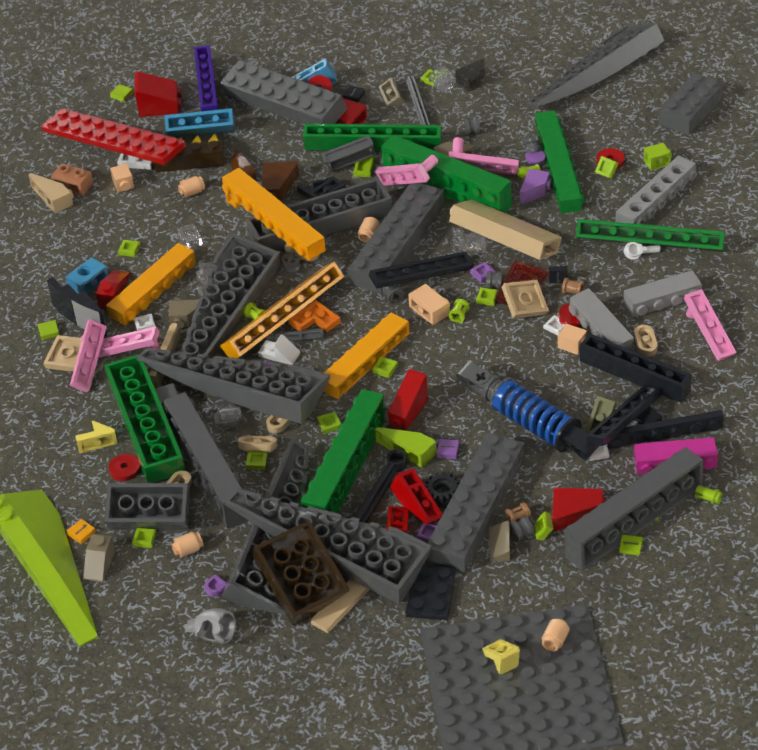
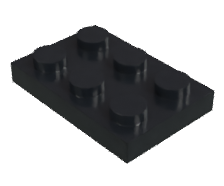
M423 565L410 588L406 617L448 621L456 567Z

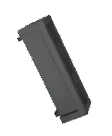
M370 135L321 153L328 173H332L335 170L369 157H375L377 154Z

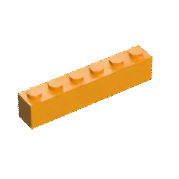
M177 243L106 305L109 318L123 325L133 321L142 310L147 309L151 302L157 300L166 289H170L176 280L181 279L185 272L195 266L196 257L194 250Z
M392 312L383 318L362 339L358 340L350 350H347L338 361H335L328 370L323 372L330 375V379L323 392L339 399L374 367L380 357H385L410 334L409 321Z

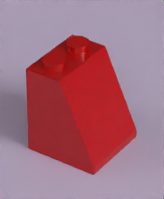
M135 71L134 92L139 117L179 114V108H182L180 98L182 97L181 87L178 88L177 81Z

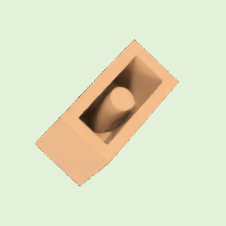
M427 284L408 294L409 307L432 325L446 318L450 312L449 301Z

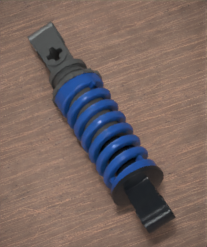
M468 360L457 372L456 376L463 384L473 388L482 394L484 399L490 401L491 409L499 411L502 415L507 416L508 419L515 421L516 424L522 425L524 429L530 430L532 434L538 435L540 439L546 440L548 444L554 445L557 451L564 452L570 449L582 459L588 460L599 447L594 443L587 442L588 433L581 430L582 423L579 419L568 416L562 410L559 411L556 406H551L548 401H543L540 396H535L532 391H527L524 386H519L514 379L507 377L503 380L502 377L494 376L471 360Z

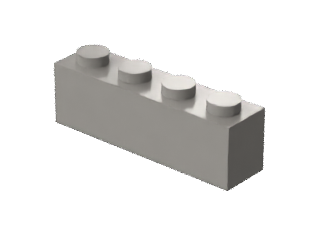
M693 270L624 290V304L632 317L642 316L648 312L659 311L665 307L685 302L684 296L702 289V283Z
M589 288L570 297L569 311L580 320L583 328H586L595 336L627 349H632L634 337Z

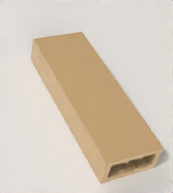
M471 199L454 204L450 210L449 222L541 260L558 253L562 239L561 236Z

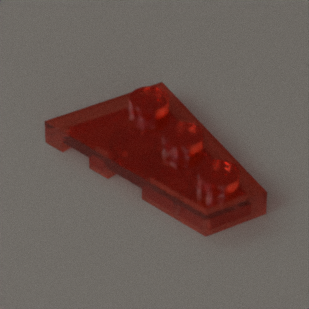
M514 260L496 295L495 301L508 305L502 290L504 283L538 280L540 284L548 276L549 272Z

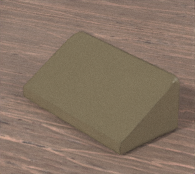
M392 77L379 86L387 107L406 103L398 83Z
M509 521L489 528V561H510Z

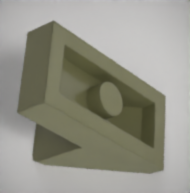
M602 396L596 397L586 433H590L615 411L616 401Z

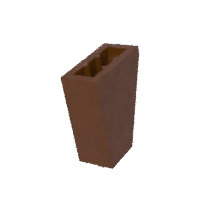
M298 161L263 163L262 187L281 201L299 176Z

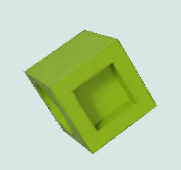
M664 143L644 148V162L650 170L666 167L670 163L672 153Z

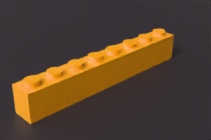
M237 168L222 177L223 191L229 194L235 202L240 203L246 211L252 213L257 220L264 223L277 237L282 238L289 247H293L300 256L305 257L309 261L326 251L324 236L243 170Z
M335 262L324 266L221 344V348L230 358L242 356L345 276Z

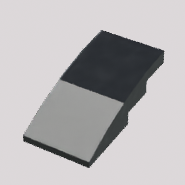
M54 277L47 280L52 304L64 317L85 329L89 319L105 325L102 310L85 291L77 294L69 284L62 287Z

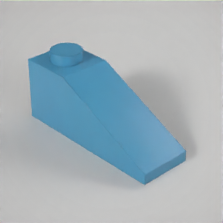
M325 58L292 78L307 83L311 77L323 75L333 85L337 81V73Z

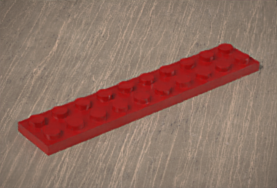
M64 108L59 110L41 126L42 131L162 165L168 163L186 147L185 140Z

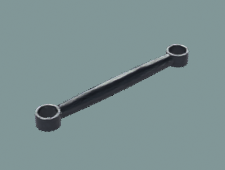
M394 449L387 454L386 468L354 515V518H358L360 522H368L396 472L403 471L407 467V456L403 450ZM394 459H402L401 462H392Z

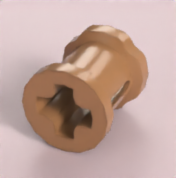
M569 278L564 279L562 294H578L584 291L583 280L577 282L569 280Z
M524 502L520 503V506L505 510V517L509 524L513 521H520L524 516L531 519L529 507Z

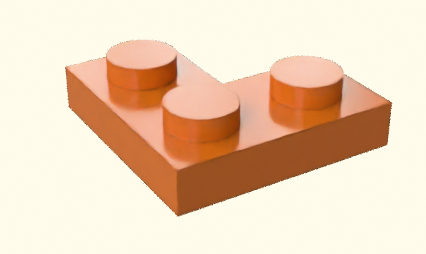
M315 300L292 316L288 322L289 325L298 331L306 330L313 324H316L326 332H329L341 323V318Z

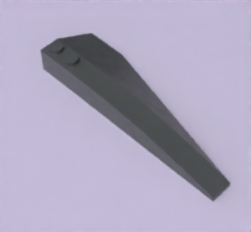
M657 23L626 25L600 43L603 44L602 46L592 49L594 53L586 54L583 57L584 60L578 61L562 74V78L554 80L555 84L547 86L544 89L545 92L537 94L526 103L527 106H540L579 92L618 72L636 59L646 56L648 51L658 48L659 44L664 41Z
M234 233L229 236L213 259L212 268L208 273L207 282L204 284L202 296L199 298L181 352H187L188 356L197 357L198 354H204L206 358L211 359L221 348L220 345L227 340L244 318L243 310L245 306L250 302H256L280 268V252Z
M146 348L136 357L137 361H143L148 367L199 391L246 408L300 424L312 414L330 379L329 374L297 365H290L288 368L281 367V363H273L272 366L262 365V361L245 363V359L214 356V359L206 358L204 354H198L197 357L188 356L187 352L171 354L170 350Z
M293 438L290 440L264 498L274 497L278 498L280 502L288 504L294 502L303 507L301 506V498L303 494H306L304 490L307 482L308 446ZM253 523L222 597L239 606L285 614L253 557L254 547L274 536Z
M235 488L224 501L226 506L274 537L310 520L342 576L397 604H400L410 591L432 549V545L394 527L389 526L388 531H386L387 528L380 527L378 523L371 522V524L360 522L358 518L351 517L348 519L341 517V514L310 506L304 508L300 507L298 503L290 502L288 504L280 502L278 498L261 497V494Z

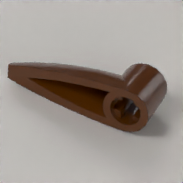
M238 150L234 151L231 160L232 170L240 168L252 179H256L253 166Z

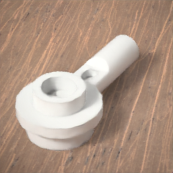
M629 242L624 247V254L630 260L638 259L641 254L660 252L659 245L642 246L636 242Z

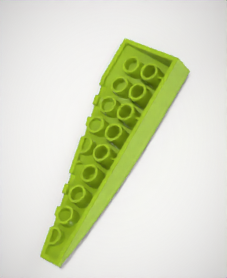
M43 490L1 494V536L79 647L98 638L60 513Z

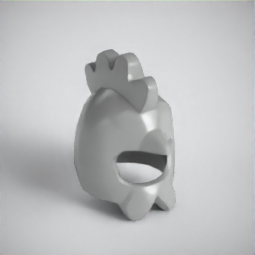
M213 608L204 610L195 616L194 619H189L184 629L186 632H194L195 637L223 644L228 643L233 638L236 620L230 611Z

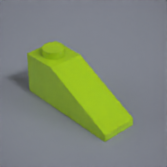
M380 427L375 429L376 442L390 450H403L406 453L407 460L421 468L437 454L436 441L422 433Z

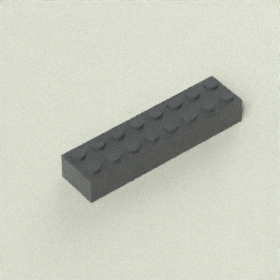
M239 60L220 82L227 96L302 124H335L347 110L340 94Z
M376 178L291 204L287 207L322 236H326L361 225L366 217H374L376 219L386 217L392 209V198L380 179ZM254 216L246 218L248 236L251 241L276 251L284 249L287 243L282 238L277 237L264 223L257 220Z
M422 183L409 184L348 268L349 285L382 294V288L376 289L368 276L370 270L400 265L405 262L445 205L444 189Z
M186 392L165 399L166 416L173 435L226 528L229 529L249 521L224 504V501L235 488L246 489L240 487L239 477L237 474L233 475L230 462L225 461L226 458L223 450L218 449L215 436L210 435L211 432L208 424L203 423L201 412L195 410L196 406L193 399H189Z
M486 433L428 541V544L432 545V549L427 557L428 563L445 567H456V571L466 573L525 458L524 442Z
M685 447L679 452L674 453L666 461L661 462L650 472L645 473L635 482L630 483L628 487L619 493L614 494L612 498L598 505L590 513L585 514L581 519L570 524L564 530L565 557L581 571H584L620 546L622 535L634 536L653 523L657 517L660 518L695 493L698 485L703 486V459Z

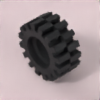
M437 472L435 477L430 475L424 485L438 507L440 508L443 505V508H447L460 484V480H457L455 475L452 477V473L446 475L445 472H442V475H439ZM442 487L450 489L448 492L439 493L435 491L436 489Z

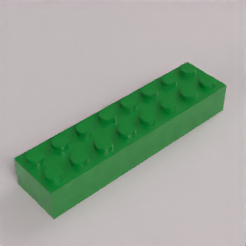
M392 135L381 146L383 167L421 164L429 156L434 155L438 159V164L427 172L430 179L422 184L444 189V197L447 199L450 198L459 203L472 199L503 213H506L512 207L511 180L395 135Z
M138 355L105 364L104 367L109 386L147 483H155L171 478L177 471H185L182 454L145 363L141 360L137 361L136 357Z
M361 389L359 395L355 396L351 410L347 411L346 420L340 424L338 435L333 438L330 450L326 451L322 465L318 466L314 480L310 481L307 493L303 494L301 498V506L304 508L310 506L339 513L376 441L375 429L377 427L382 428L386 421L384 394Z

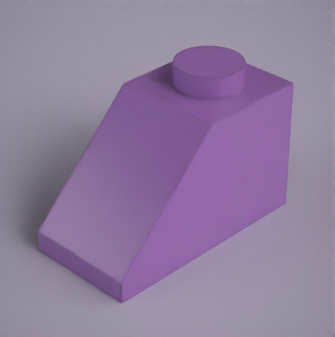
M529 169L520 190V204L541 198L546 195L547 190H551L552 180L550 179V172Z

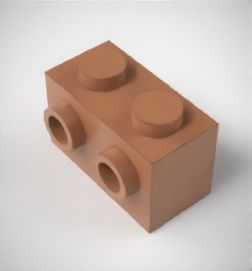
M61 164L51 175L53 181L62 183L73 194L83 196L93 185L91 171L66 164Z

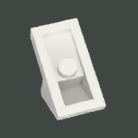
M281 334L276 342L266 340L259 350L258 356L293 365L301 352Z

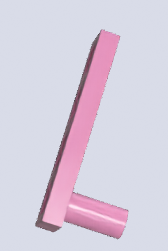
M459 137L453 139L452 152L449 151V157L490 173L516 175L519 160L463 153L464 140Z
M431 155L421 164L379 167L375 172L383 185L423 183L430 179L427 172L438 164V159Z
M700 289L685 295L684 300L688 306L686 316L695 319L716 359L721 361L736 355V350L703 290Z
M91 319L87 321L84 334L80 337L82 342L70 386L83 392L90 390L107 326Z
M151 327L104 338L98 358L143 347L160 349L161 346L157 341L160 331L157 327Z

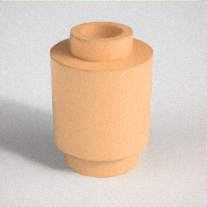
M193 176L180 181L178 189L181 195L189 197L201 193L205 189V184L201 176Z
M364 218L358 231L360 241L368 242L377 230L380 223L376 218Z
M189 532L174 538V543L171 544L174 554H179L181 558L199 551L204 546L198 532Z
M552 619L549 622L542 636V645L547 650L557 651L562 647L570 631L569 626L564 620Z

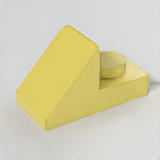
M92 421L94 431L75 436L79 453L118 444L115 430L95 421Z
M500 639L482 648L484 655L494 660L500 675L519 665L520 650L516 645Z

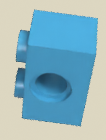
M91 257L65 278L66 283L77 294L82 291L89 294L108 276V272L104 264Z

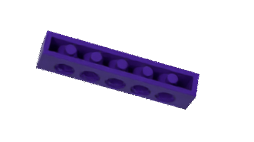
M210 45L194 47L201 112L218 110Z

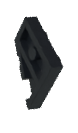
M332 176L324 180L312 181L313 185L303 187L300 184L297 186V191L311 199L346 188L345 183Z

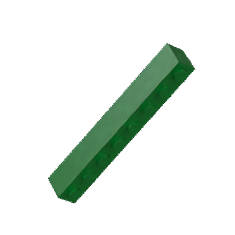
M555 110L535 113V127L537 134L540 136L539 141L545 154L548 172H550V179L552 180L560 213L582 211V204L585 203L584 195L580 194L581 185L580 182L577 183V172L573 171L574 162L570 160L571 153L570 149H567L568 144L567 139L564 138L563 127L560 128L561 119L557 117Z
M304 124L303 131L305 150L329 151L370 135L375 151H382L381 146L392 135L433 150V147L442 144L441 125Z
M578 219L576 237L581 239L626 243L636 242L638 244L723 251L725 232Z

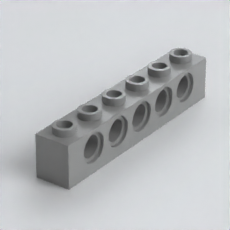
M678 155L616 211V222L644 225V222L651 219L657 210L662 209L669 199L672 200L679 190H683L689 181L695 179L697 174L696 163Z

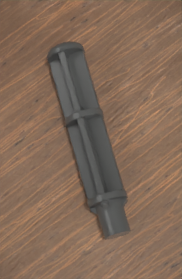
M320 328L282 333L276 332L274 335L266 336V340L276 342L281 334L290 342L323 339L324 330Z

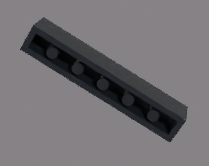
M590 333L580 344V362L641 387L644 385L662 388L663 396L681 403L691 391L692 374Z

